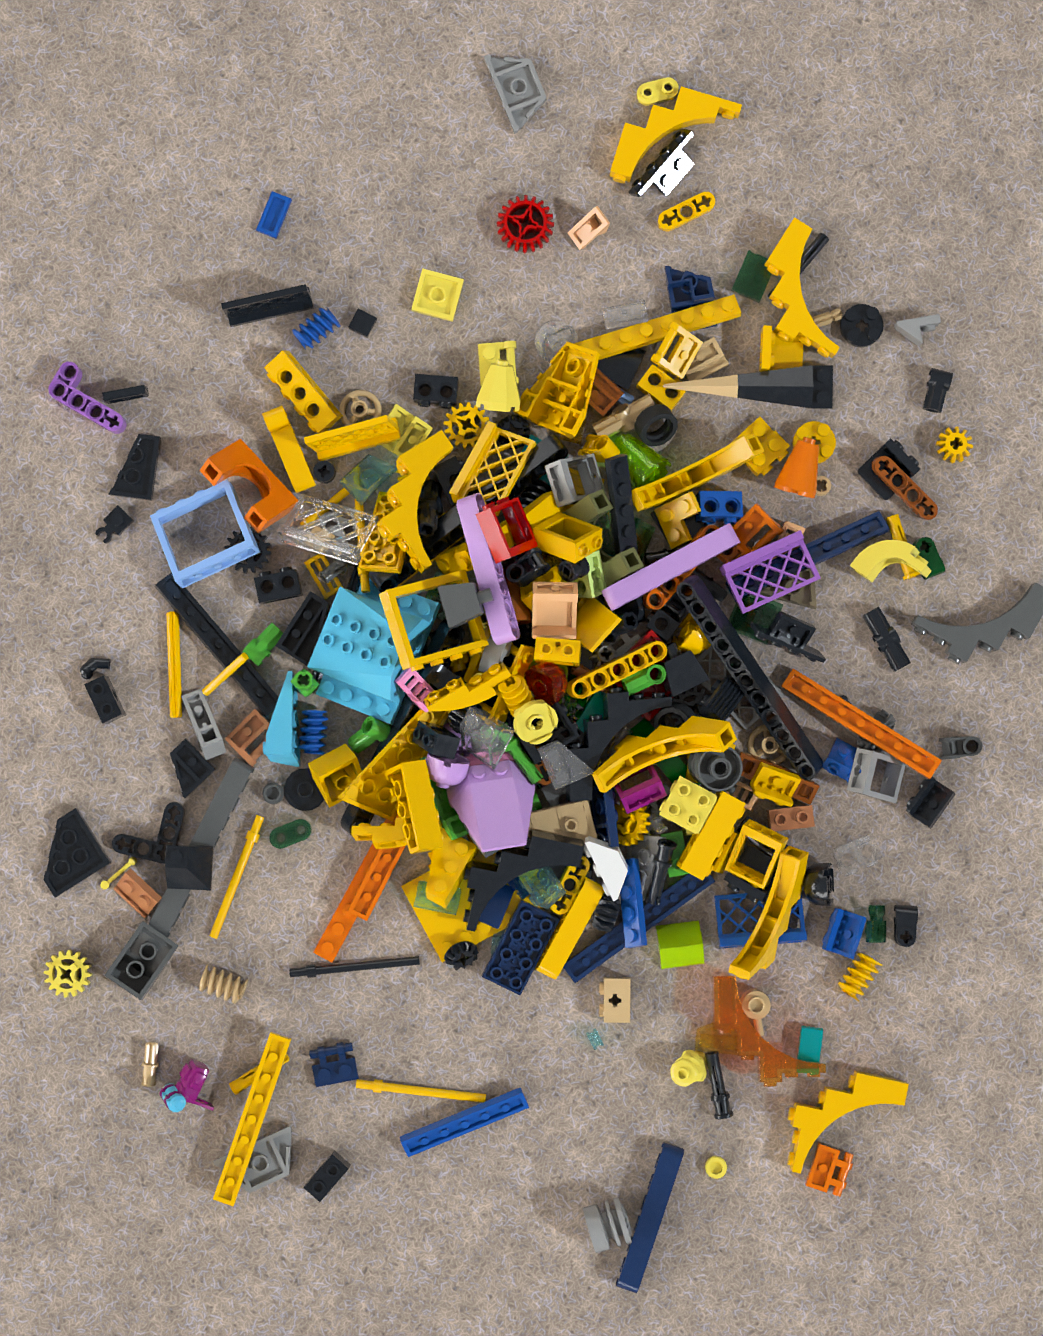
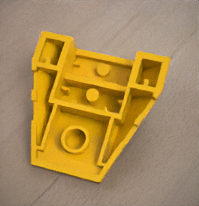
M567 341L552 358L549 368L543 374L540 372L536 377L538 379L536 383L522 393L519 411L514 409L513 412L544 429L573 439L586 417L600 353Z

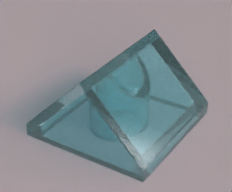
M368 454L342 477L339 482L363 505L397 472V467Z

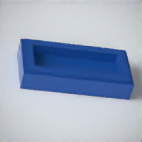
M272 191L256 231L277 239L292 199Z

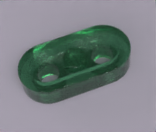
M298 819L277 827L270 833V843L275 848L282 849L304 841L310 837L312 826L307 820ZM299 826H304L305 832L303 834L298 833L297 828ZM280 833L285 836V840L283 842H280L277 839V836Z

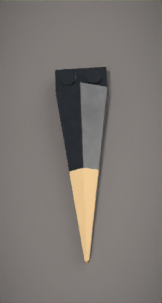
M809 365L664 384L663 387L809 409H832L833 365Z

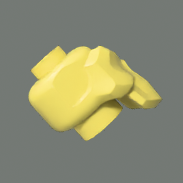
M685 1050L682 1056L670 1068L672 1080L677 1085L683 1087L697 1081H704L708 1069L705 1053Z

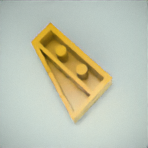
M442 828L441 831L444 837L443 847L433 851L426 886V897L428 900L446 909L464 878L466 867H470L471 860H474L477 855V846L462 837L451 840L445 829Z

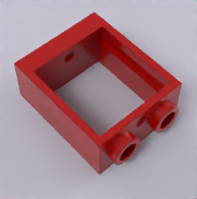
M507 496L496 501L497 505H495V502L482 506V512L475 514L496 564L538 546L518 497L509 500ZM500 510L504 514L516 546L509 548L495 512Z

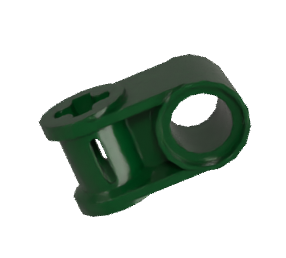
M929 537L915 540L913 546L920 552L919 556L929 562L927 566L931 570L927 578L923 575L922 578L927 580L944 573L945 566L934 541ZM922 544L928 545L925 551L919 549Z

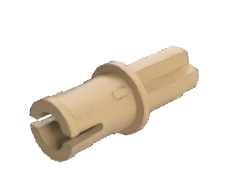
M156 1042L145 1044L144 1062L141 1064L143 1066L141 1085L147 1087L156 1086V1069L159 1067V1063H157L158 1043Z

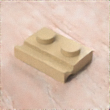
M714 337L702 343L685 374L689 381L705 379L729 365Z

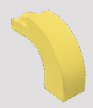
M884 540L874 543L860 552L850 564L857 573L870 582L875 580L882 569L894 563L906 564L926 578L931 573L930 568L927 566L929 562L919 556L920 552L916 547L900 540Z

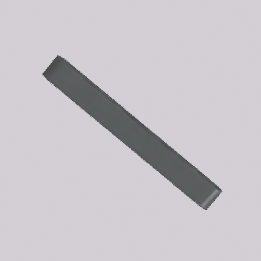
M237 758L232 761L189 846L215 848L220 838L219 834L221 830H224L230 817L228 816L231 811H234L240 799L239 795L244 791L250 780L248 777L254 772L255 767ZM167 888L148 925L168 938L171 927L175 926L180 916L179 912L181 908H184L190 896V890Z

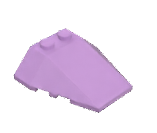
M505 760L469 766L468 773L463 781L457 785H449V788L446 789L450 806L455 809L462 823L464 822L469 830V834L482 852L527 844L535 784H531L517 763Z

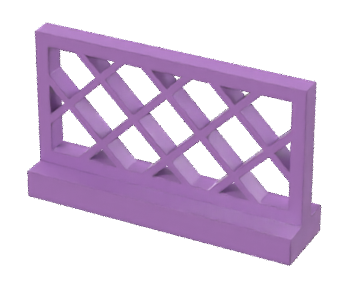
M801 530L726 563L719 568L722 576H725L742 614L821 579L803 541L804 536ZM800 546L803 553L801 561L790 557L792 549ZM778 556L785 559L781 570L770 566L773 557ZM788 560L799 564L796 575L785 572ZM760 565L766 568L762 579L751 575L753 566ZM802 566L810 568L814 577L808 580L799 577ZM769 569L780 573L776 584L765 580ZM737 573L746 576L743 587L735 585L731 576ZM783 575L794 578L792 586L788 589L779 586ZM749 578L760 582L757 593L746 589ZM763 584L775 587L771 597L760 595ZM744 592L755 596L753 605L746 608L742 602ZM758 598L764 599L760 602H757Z

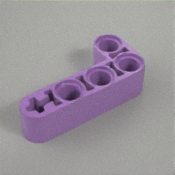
M73 362L63 363L49 385L50 396L114 434L124 432L127 426L126 420L119 413L76 389L82 379L81 369ZM74 368L76 370L75 375L68 378L67 371ZM59 387H64V394L56 396V390ZM78 397H82V405L75 407L74 401ZM96 408L102 409L99 417H93L92 415ZM109 417L114 421H118L119 425L113 426L106 419Z

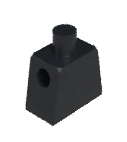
M675 642L665 645L668 658L660 661L658 665H661L666 671V678L663 681L666 695L674 697L709 680V677L691 650L679 652Z

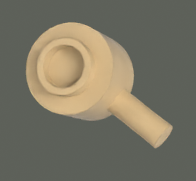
M756 988L749 989L742 994L740 1006L742 1011L749 1018L753 1019L755 1036H763L762 1018L769 1013L771 1003L763 991Z

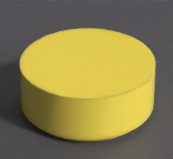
M712 1156L705 1163V1171L711 1178H721L727 1171L726 1162L720 1156Z

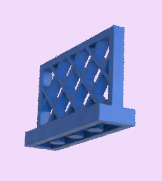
M747 893L714 896L719 949L745 946L752 932H747L741 926L748 917L755 923L758 922L751 914L758 905L764 909V905L760 901L748 913L739 905ZM802 894L790 915L793 914L799 919L800 928L791 929L788 926V929L779 937L778 944L807 941ZM733 899H740V900L738 901V903H736ZM719 900H729L735 905L728 915L720 909ZM736 908H739L747 915L740 924L729 917ZM721 914L725 916L723 921H721ZM727 919L737 926L732 934H723L722 924ZM738 929H740V930L743 931L744 933H736V932L738 931Z

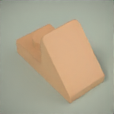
M596 206L568 234L579 250H581L598 235L605 234L610 222L600 208Z

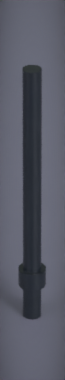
M419 956L323 966L311 964L303 968L289 969L290 977L307 976V978H313L321 974L420 965Z

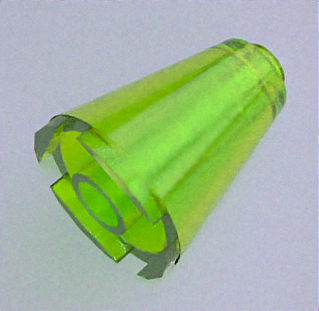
M623 433L614 441L620 450V454L628 456L629 474L635 488L665 477L668 473L666 470L667 466L670 468L672 466L668 459L630 433L626 435Z

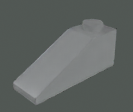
M202 689L181 696L205 760L226 753L223 739L202 693Z

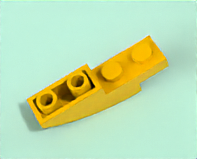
M504 662L496 663L490 666L488 671L483 674L473 676L466 684L461 677L449 681L445 687L430 692L423 700L429 711H451L466 708L497 695L493 687L510 678L511 674Z
M396 818L395 826L389 823H382L380 826L360 823L358 826H352L351 835L356 841H372L376 849H389L407 845L402 829L405 823L404 819ZM439 819L438 822H439V827H440V830H441V829H442V823H441V821H440V819Z

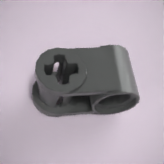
M974 736L939 738L943 754L941 760L975 756L981 752L983 747L982 741ZM969 740H973L976 743V750L974 752H969L966 748Z

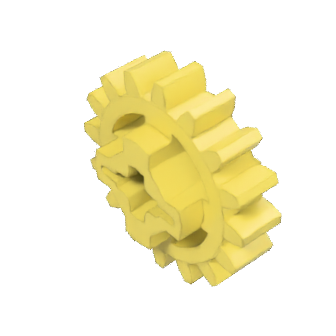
M68 950L65 955L64 951H60L59 957L56 955L51 956L53 962H46L49 970L44 971L43 974L49 975V978L44 981L45 983L50 982L52 984L49 990L57 989L55 995L58 996L63 992L64 998H67L71 992L74 997L77 995V990L80 992L85 991L83 985L91 983L87 980V977L92 976L93 973L87 972V969L92 966L91 964L86 965L84 963L87 957L79 958L81 952H76L73 955L72 950ZM71 959L75 962L72 964H67L63 960ZM55 968H56V970H57V977H56V978H55V975H54ZM69 969H70V970H71L70 977H67V978H66V977L64 976V975L66 974V971H65V970H69ZM79 969L82 971L81 979L78 977ZM63 983H68L70 986H73V987H72V988H66V987H63V986H61V985H62Z

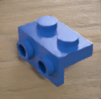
M836 738L827 758L823 762L822 768L849 782L857 748Z
M835 908L830 916L827 933L823 937L822 949L854 959L867 918Z

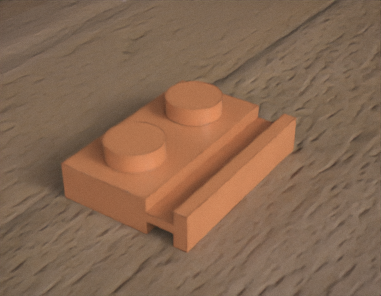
M131 868L123 875L117 886L114 887V890L144 919L162 899Z

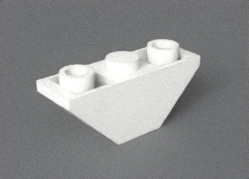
M588 836L585 838L586 845H584V851L588 858L592 857L595 863L593 869L597 877L601 876L604 881L602 887L607 897L611 895L613 901L618 899L627 875L628 865L619 847H609L608 842Z

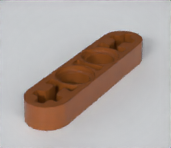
M878 456L873 460L872 470L919 518L931 520L936 517L938 507L935 502L888 456ZM879 461H880V462L886 461L885 467H886L888 470H893V469H894V471H892L891 473H888V472H887L886 470H884V469L879 470V469H878V468L880 467ZM896 474H899L903 479L902 484L898 487L892 483V478ZM911 489L917 492V499L913 502L907 498V493ZM921 502L924 506H930L929 511L931 514H923L925 509L917 504Z

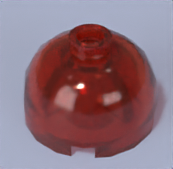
M544 661L535 664L524 674L529 690L535 695L534 699L544 700L550 706L560 701L567 691L568 682L565 672L553 662Z

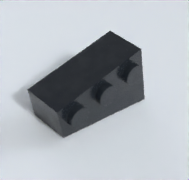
M310 591L275 646L308 666L328 617L331 604Z

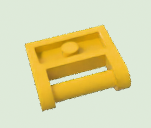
M671 322L668 326L669 331L662 344L650 360L676 378L683 379L703 342L677 323ZM676 334H678L680 337L668 359L665 360L664 356Z

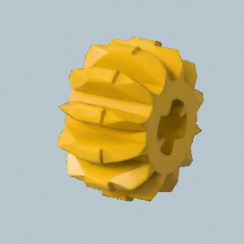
M956 426L953 431L950 428H946V434H939L941 440L937 441L936 445L942 447L937 450L938 454L945 453L942 460L945 461L950 456V463L953 464L956 459L962 462L964 461L963 456H970L968 450L972 449L973 445L967 443L972 437L964 436L967 430L964 429L959 433V427ZM954 440L957 441L956 444H959V447L953 449V446L950 445Z

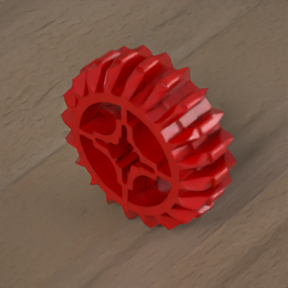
M524 195V201H520V197L516 196V203L508 200L509 207L502 206L504 213H498V218L501 219L497 221V226L501 227L498 230V235H503L501 238L502 242L509 240L508 248L515 244V252H518L520 247H523V253H527V247H530L531 251L535 252V245L540 249L543 248L541 240L545 243L549 242V238L546 235H553V231L549 229L554 227V222L550 221L553 219V214H547L550 208L549 206L543 207V200L536 204L535 196L532 197L531 201H528V195ZM520 209H526L523 215L511 216ZM533 211L540 215L543 226L538 225V222L532 219ZM528 217L529 225H527L522 232V223H524ZM508 222L513 223V226L519 229L518 237H515L510 232ZM539 232L534 238L525 239L528 233Z

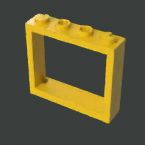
M465 569L388 589L379 594L402 670L411 668L412 672L424 669V664L430 663L431 667L444 663L443 659L449 657L450 661L463 658V653L469 652L471 656L483 652L482 648L489 645L481 618L478 616L468 621L474 640L472 643L419 658H414L396 599L436 589L439 586L469 583Z

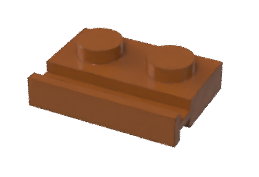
M597 368L589 404L604 416L624 392Z

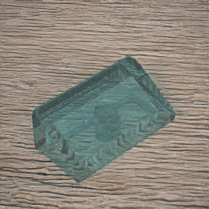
M418 882L413 907L456 915L461 889L457 888L445 909L427 899V882Z

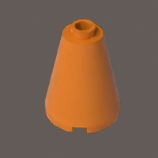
M803 437V440L797 441L775 481L774 488L808 498H815L819 445L815 444V439Z

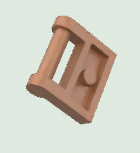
M254 709L225 740L248 764L254 766L257 763L256 760L263 754V742L251 754L246 749L266 729L268 730L270 722L257 709Z

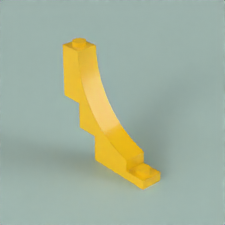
M681 86L674 110L653 104L646 128L625 122L610 170V177H613V180L618 183L630 182L640 160L662 138L688 126L715 123L718 113H721V116L726 119L738 118L742 104Z

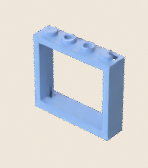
M228 479L206 490H199L193 496L180 499L174 505L161 508L156 513L150 515L174 580L182 589L260 553L250 525L244 519L245 513L235 488ZM227 495L245 541L180 571L163 524Z

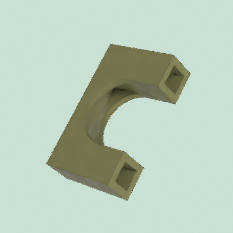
M604 489L587 495L564 511L563 514L596 526L598 519L613 509V506ZM634 547L614 557L606 554L601 548L598 549L600 550L606 588L644 567Z

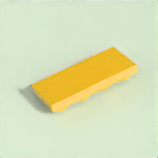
M387 492L378 493L358 568L361 571L401 574L406 551L403 552L400 549L397 538L389 542L387 538L381 536L378 530L380 519L397 509L396 506L393 507L389 503Z

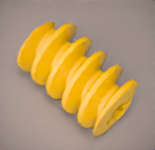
M511 675L510 678L498 684V690L501 692V696L504 698V702L507 704V708L513 717L516 709L521 708L527 702L535 700L525 679L520 675Z
M857 953L860 961H852L856 968H847L851 975L843 974L842 977L846 983L838 982L841 990L858 1002L860 1000L856 994L864 995L861 987L869 988L866 980H874L870 973L878 974L879 972L875 965L883 966L863 953Z

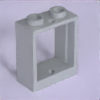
M594 453L560 459L545 465L557 507L576 504L587 495L604 489ZM577 465L585 495H576L569 466Z
M857 748L847 791L896 803L906 765L894 757ZM877 759L887 762L879 793L870 790Z

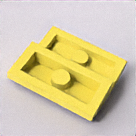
M395 404L388 416L390 418H397L402 440L381 446L399 457L426 440L433 428L417 416H413L398 404Z

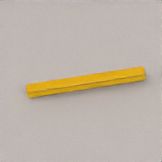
M170 611L166 614L170 717L180 718L182 717L179 615L176 611Z

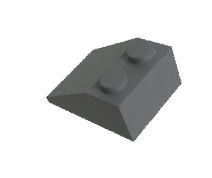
M142 921L104 976L139 1000H143L179 945Z

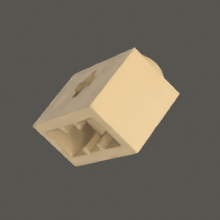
M604 977V982H599V995H603V1004H599V1017H603L604 1023H630V977ZM613 994H617V997L621 999L617 1001L616 1005H613L612 1001H608L609 998L613 997Z

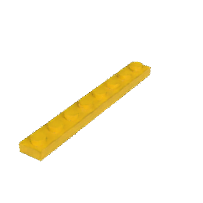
M735 294L574 344L600 353L599 360L663 341L669 331L668 326L671 322L677 323L688 332H692L741 317V310Z
M274 1032L269 1034L213 1200L230 1206L235 1205L290 1046L291 1038Z

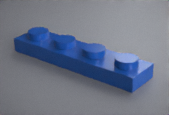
M631 858L625 860L628 865V872L620 891L625 948L647 945L639 859Z

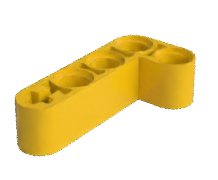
M281 405L262 413L296 494L316 486L283 406Z

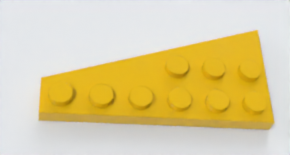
M420 709L338 798L393 822L397 815L396 809L399 803L397 797H392L391 795L392 781L391 778L386 779L384 772L400 763L418 761L420 758L427 756L428 752L412 741L413 732L417 727L418 721L443 726L450 711L424 712Z

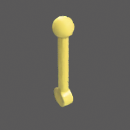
M130 857L128 863L107 881L101 882V888H109V884L128 867L135 865L137 859Z

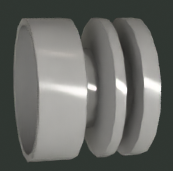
M619 1197L613 1199L616 1208L611 1210L608 1200L605 1201L606 1212L601 1213L597 1204L583 1208L596 1253L610 1250L609 1239L614 1238L615 1243L620 1247L619 1236L624 1235L626 1244L632 1243L630 1222L626 1209L621 1204Z

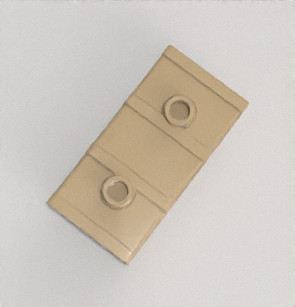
M588 800L568 802L531 812L528 836L531 835L532 830L582 839L584 844L585 838L588 836L597 839ZM518 846L515 848L524 849V846Z

